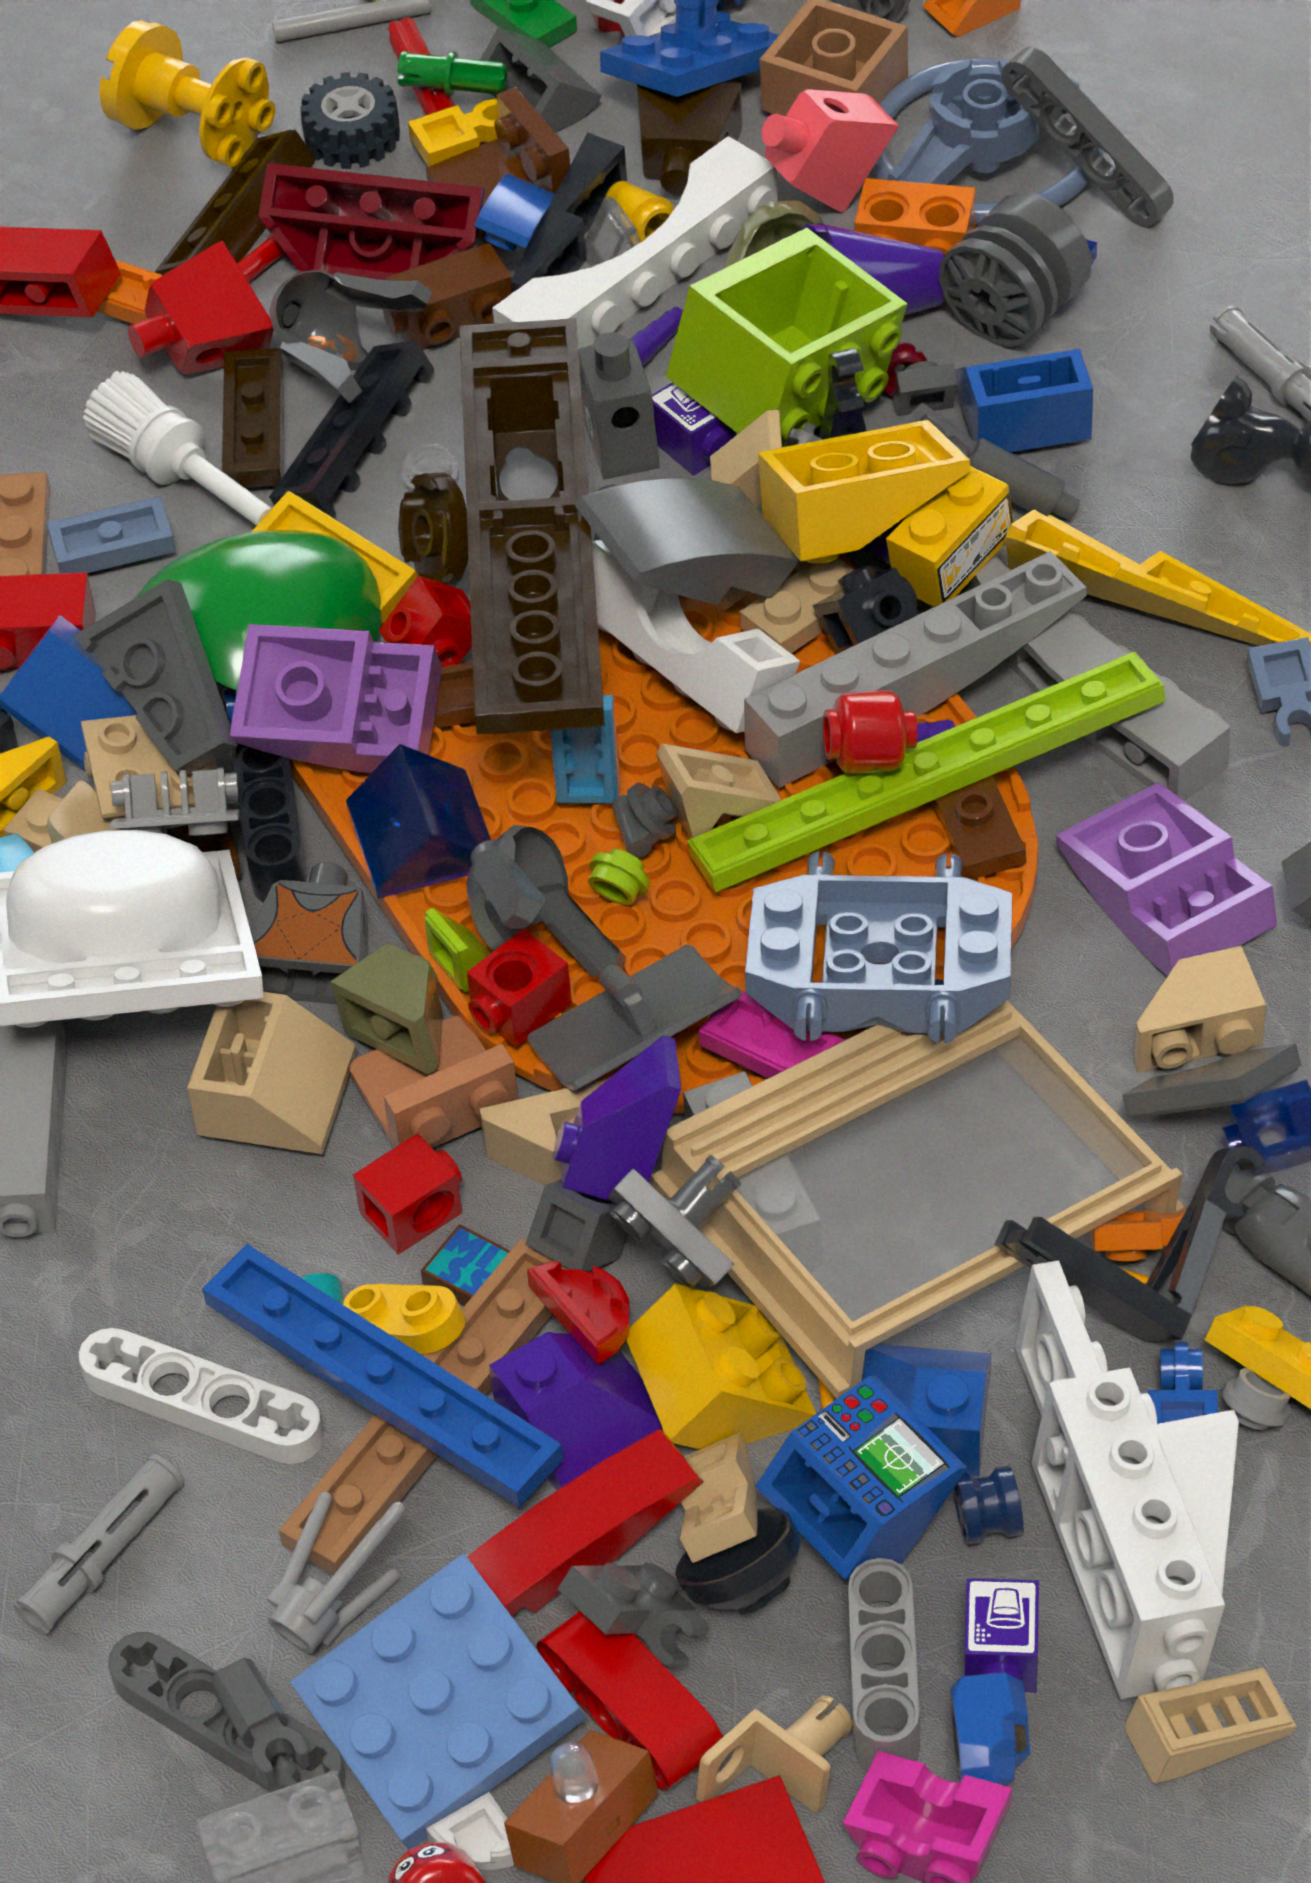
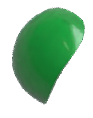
M300 530L247 532L206 543L165 566L146 583L135 597L137 598L167 579L182 583L214 679L236 690V692L248 624L369 631L373 642L377 640L381 625V597L376 578L365 559L338 538Z

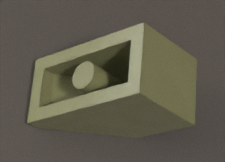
M387 942L331 981L345 1034L428 1075L438 1068L443 1012L436 989L438 985L437 975L425 958L413 955Z

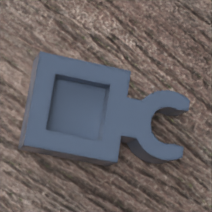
M1308 637L1248 648L1247 663L1261 712L1279 709L1276 716L1275 736L1282 747L1290 746L1291 731L1289 725L1292 723L1302 722L1308 725L1311 730V645Z

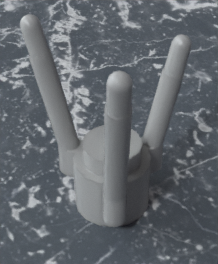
M320 1493L281 1581L267 1598V1601L276 1607L268 1618V1622L282 1637L309 1654H313L320 1644L328 1648L346 1625L400 1579V1572L397 1569H390L338 1613H335L342 1604L341 1600L337 1597L338 1594L405 1511L403 1503L395 1502L391 1505L326 1585L313 1578H308L300 1586L297 1585V1582L332 1501L330 1493Z

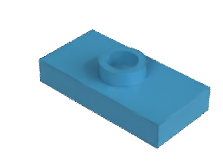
M603 695L605 726L550 730L557 803H612L620 796L621 787L613 695Z

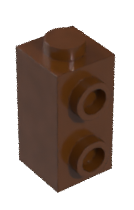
M488 242L386 277V280L420 281L433 292L422 312L383 310L386 324L392 335L401 334L404 341L417 340L422 350L459 338V326L494 324L493 307L511 295L510 281L512 276L491 243Z

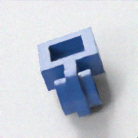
M1174 1342V1349H1160L1161 1390H1147L1156 1410L1157 1424L1218 1413L1217 1390H1203L1202 1349H1188V1342Z

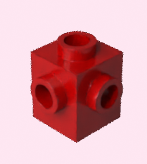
M417 576L380 627L379 632L386 643L434 645L442 667L460 664L472 648L470 600L460 588Z

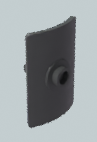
M685 945L632 976H629L617 965L606 966L599 976V982L605 991L534 1030L528 1035L527 1039L530 1047L547 1069L564 1086L575 1091L639 1055L662 1035L671 1037L741 997L742 993L738 987L723 980L704 961L692 945Z

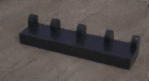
M417 340L373 346L353 375L363 392L351 404L341 394L270 494L269 498L274 505L289 490L333 519L336 518V511L329 502L338 488L349 493L356 489L360 483V477L353 465L364 449L372 454H379L386 445V439L379 427L390 412L396 416H405L412 406V402L405 392L411 380L414 379L420 383H427L435 372L433 365Z

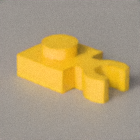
M497 99L480 102L474 107L472 112L463 114L459 106L456 105L408 121L410 139L427 166H432L478 147L480 142L487 143L497 139L494 127L495 120L499 119Z

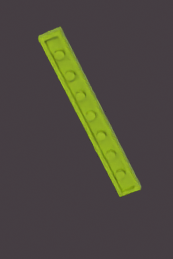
M1135 651L918 742L916 748L906 749L904 761L895 771L862 774L845 773L687 840L690 857L716 893L1166 701L1164 684Z

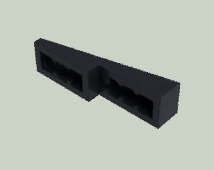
M587 132L510 281L511 294L533 278L563 275L578 271L587 261L585 234L609 209L606 205L608 190L617 182L627 181L625 146Z

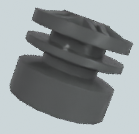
M1018 192L1005 196L983 217L975 229L970 230L960 242L956 243L947 252L940 262L939 282L945 300L957 318L973 333L993 344L1013 347L1026 343L1051 318L1056 310L1062 308L1082 288L1091 275L1092 257L1087 240L1079 227L1058 205L1036 194Z

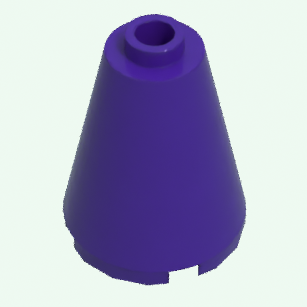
M820 223L806 224L801 229L808 228L905 301L907 307L904 316L941 306L945 298L939 282L940 262L944 255L939 249Z

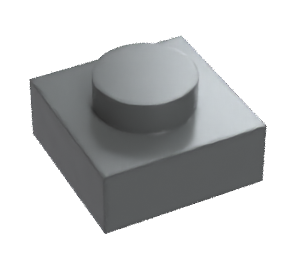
M923 361L908 366L904 371L896 372L893 390L896 415H909L922 402L934 411L953 408L958 386L954 363L938 365L932 361Z

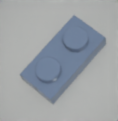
M161 496L47 522L59 573H90L176 552L173 534Z

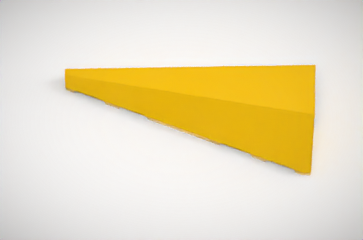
M1032 510L1010 524L1005 536L1008 568L1011 570L1051 551L1087 587L1086 594L1258 646L1305 637L1309 638L1311 645V633L1162 551L1157 552L1143 563L1138 564L1051 515L1045 516L1036 510Z

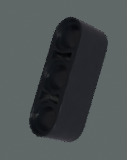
M236 743L237 747L233 749L232 757L234 772L237 773L238 803L244 849L253 893L256 898L264 903L272 885L280 880L307 882L290 759Z

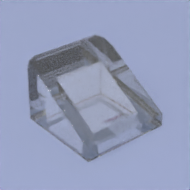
M612 197L603 199L585 239L586 261L590 267L620 256L638 245L635 226Z

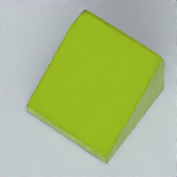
M435 908L425 911L426 917H424L429 954L460 990L463 989L464 992L469 991L466 972L491 953L465 926Z

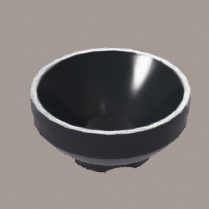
M779 1508L758 1509L757 1535L694 1563H692L689 1555L685 1552L676 1566L675 1576L681 1588L687 1593L690 1600L696 1604L715 1609H728V1611L738 1610L740 1615L752 1613L765 1607L771 1599L788 1588L791 1581L790 1573L798 1556L801 1539L788 1512Z

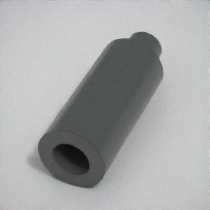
M984 438L978 441L969 457L970 466L1008 484L1011 502L1030 512L1036 510L1045 516L1053 512L1070 521L1080 504L1078 498L1063 491L1066 483L1064 480Z

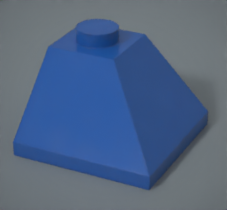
M877 1344L865 1350L862 1380L868 1376H877L968 1467L965 1473L980 1477L992 1353Z

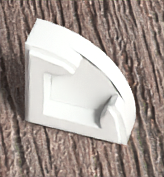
M490 1792L426 1828L429 1842L448 1843L465 1851L479 1870H497L514 1866L504 1826L507 1817Z

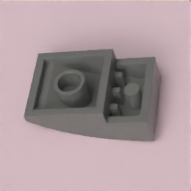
M664 478L638 481L582 496L575 505L634 583L713 605L719 604L730 587L772 598L799 562L739 486L693 478Z

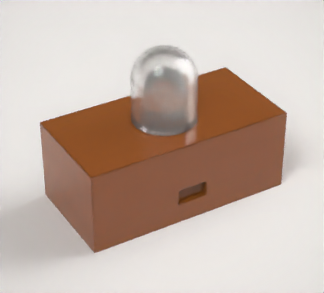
M590 1730L578 1743H564L554 1750L549 1762L550 1774L504 1822L515 1867L555 1883H580L659 1795L648 1750Z

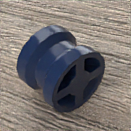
M1009 1465L997 1467L990 1476L977 1479L969 1473L963 1474L954 1487L953 1493L958 1521L966 1545L981 1543L987 1534L1001 1532L1008 1538L1023 1535V1513L1012 1468Z

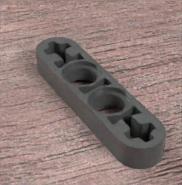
M1026 47L1004 65L1002 80L1012 97L1128 219L1140 226L1149 227L1171 209L1174 203V195L1167 181L1048 55L1037 48ZM1061 108L1065 109L1068 113H1070V115L1075 120L1077 126L1073 125L1070 121L1067 120V118L1062 113ZM1099 148L1111 157L1115 166H1112L1104 159Z
M151 1632L132 1633L124 1636L114 1645L109 1654L108 1667L116 1693L125 1702L297 1809L319 1811L330 1807L340 1798L345 1788L344 1767L338 1748L328 1739L284 1713L287 1718L286 1727L294 1728L300 1732L306 1741L310 1766L305 1768V1770L313 1771L319 1764H322L325 1777L320 1780L317 1777L310 1776L303 1784L300 1783L297 1767L294 1765V1763L298 1765L296 1758L292 1755L294 1762L292 1763L285 1758L287 1753H279L270 1760L276 1784L268 1787L260 1781L256 1774L252 1752L241 1750L234 1744L238 1733L218 1699L214 1708L202 1716L190 1717L178 1709L182 1698L190 1692L207 1690L214 1694L211 1689V1679L216 1670L161 1636ZM153 1660L157 1676L167 1683L164 1692H162L159 1679L146 1671L141 1670L132 1678L129 1666L135 1663L138 1666L144 1667Z

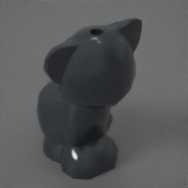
M1236 375L1191 443L1190 458L1193 465L1206 478L1221 484L1233 485L1251 482L1276 461L1293 459L1297 471L1302 477L1311 482V420L1299 429L1281 416L1251 406L1252 392L1248 384Z

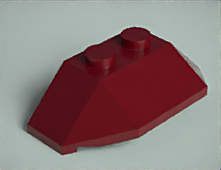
M267 163L258 217L300 272L318 270L332 275L342 273L386 280V277L476 246L479 228L474 225L482 210L485 189L477 186Z

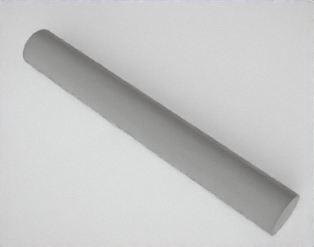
M380 0L272 21L275 41L281 42L431 13L430 0Z

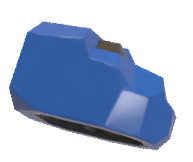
M1007 1673L962 1676L951 1687L952 1727L959 1782H962L964 1775L1007 1786L1009 1783L1014 1782L1015 1768L1031 1754L1024 1683Z

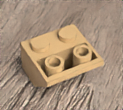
M263 992L262 999L244 1000L238 1005L229 1007L216 1006L187 1086L197 1135L323 1154L350 1074V1064L355 1059L357 1053L356 1045L287 995Z

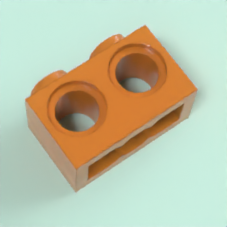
M865 178L854 222L855 231L939 249L945 256L956 243L960 242L970 230L976 227V188Z

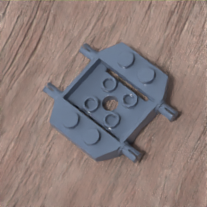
M815 852L808 858V875H800L753 888L745 968L746 994L793 1029L795 1035L806 1041L807 1031H810V1041L819 1038L822 1031L845 1032L873 1025H881L908 1033H928L931 1040L936 1043H940V1034H944V1043H949L956 1037V1034L962 1033L1010 998L1012 893L961 877L962 860L955 854H951L950 869H947V854H943L935 862L936 877L833 875L835 861L832 855L823 852L822 867H819V852ZM817 925H827L822 983H813ZM937 927H946L944 985H935Z

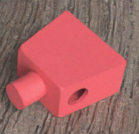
M806 89L798 95L786 116L772 114L765 120L761 135L764 144L767 145L765 157L791 185L833 209L844 213L899 125L870 95Z

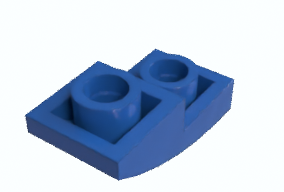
M507 173L490 194L474 226L487 231L484 239L495 246L509 251H516L518 245L527 248L555 194Z

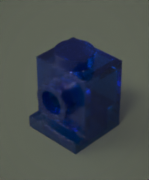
M1307 1079L1257 1094L1244 1103L1230 1105L1232 1125L1222 1127L1226 1148L1248 1146L1262 1156L1266 1166L1249 1169L1248 1171L1258 1176L1262 1173H1272L1311 1160V1089ZM1267 1130H1277L1284 1135L1285 1140L1265 1146L1261 1142L1260 1136Z

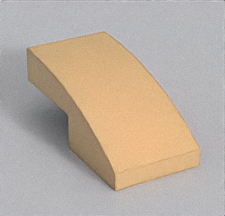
M740 1432L685 1455L686 1460L704 1481L681 1501L685 1513L680 1540L692 1563L755 1537L757 1535V1502L747 1445Z

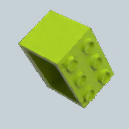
M805 228L689 286L665 377L738 434L767 410H779L781 443L783 446L786 443L791 428L802 430L805 422L811 423L816 427L822 425L828 395V355L830 353L854 348L857 351L864 370L855 373V382L858 392L862 395L863 402H871L883 392L888 382V374L886 372L893 350L897 347L902 337V329L900 327L907 303L811 230Z

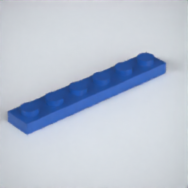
M246 1244L202 1288L206 1305L519 1508L564 1460L561 1443L249 1244Z

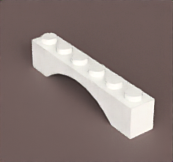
M726 137L690 164L688 183L679 204L665 223L646 240L620 256L596 266L563 275L531 279L493 307L494 324L576 318L578 350L581 347L593 345L598 336L607 332H614L621 323L644 306L653 303L660 294L683 277L691 275L698 266L718 251L730 246L740 231L741 224L760 206L778 201L777 169L766 158L733 138Z

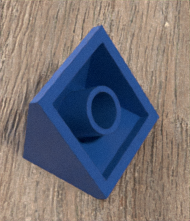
M59 615L1 692L0 707L43 739L49 736L57 741L60 753L85 771L84 752H87L81 721L137 715V712L122 692L114 690L102 675L105 670L94 655L84 651L75 639L74 635L81 630Z

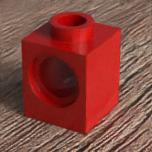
M524 928L466 972L470 995L468 1008L473 1019L484 1031L491 1034L497 1032L515 1048L524 1042L531 1032L547 1024L572 1004L568 963Z
M418 1133L353 1174L359 1213L398 1255L462 1214L458 1185L462 1183L463 1179L457 1164L446 1151L440 1149L435 1152Z

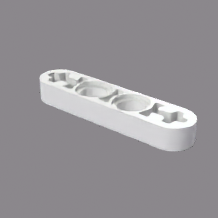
M101 1329L89 1335L80 1347L78 1353L84 1382L89 1390L101 1397L279 1463L290 1465L303 1463L312 1458L322 1446L324 1436L319 1409L312 1400L304 1395L123 1329ZM117 1355L122 1356L124 1365L113 1363L112 1361ZM100 1361L111 1363L106 1370L100 1369L99 1366ZM132 1373L138 1374L137 1382L134 1381ZM166 1374H182L189 1379L185 1389L176 1395H159L152 1390L154 1383ZM226 1396H242L249 1401L248 1408L242 1414L233 1418L219 1417L212 1412L214 1405ZM266 1408L269 1418L263 1417L264 1409ZM296 1421L302 1422L304 1431L292 1429L287 1437L280 1436L279 1427L290 1429Z

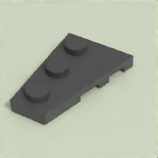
M167 579L74 635L84 651L92 653L105 671L102 675L112 688L122 692L137 712L136 720L175 771L186 770V773L190 774L192 771H196L237 747L235 739L230 737L231 726L182 583Z

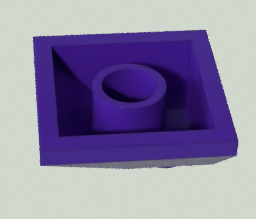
M662 1035L583 1099L578 1108L574 1123L563 1121L553 1151V1160L561 1162L563 1188L611 1201L607 1195L633 1168L649 1183L681 1091L674 1038Z
M546 1332L489 1365L494 1401L562 1444L564 1460L547 1477L556 1491L598 1463L656 1430L661 1429L664 1431L642 1378L620 1350L597 1365L571 1334Z

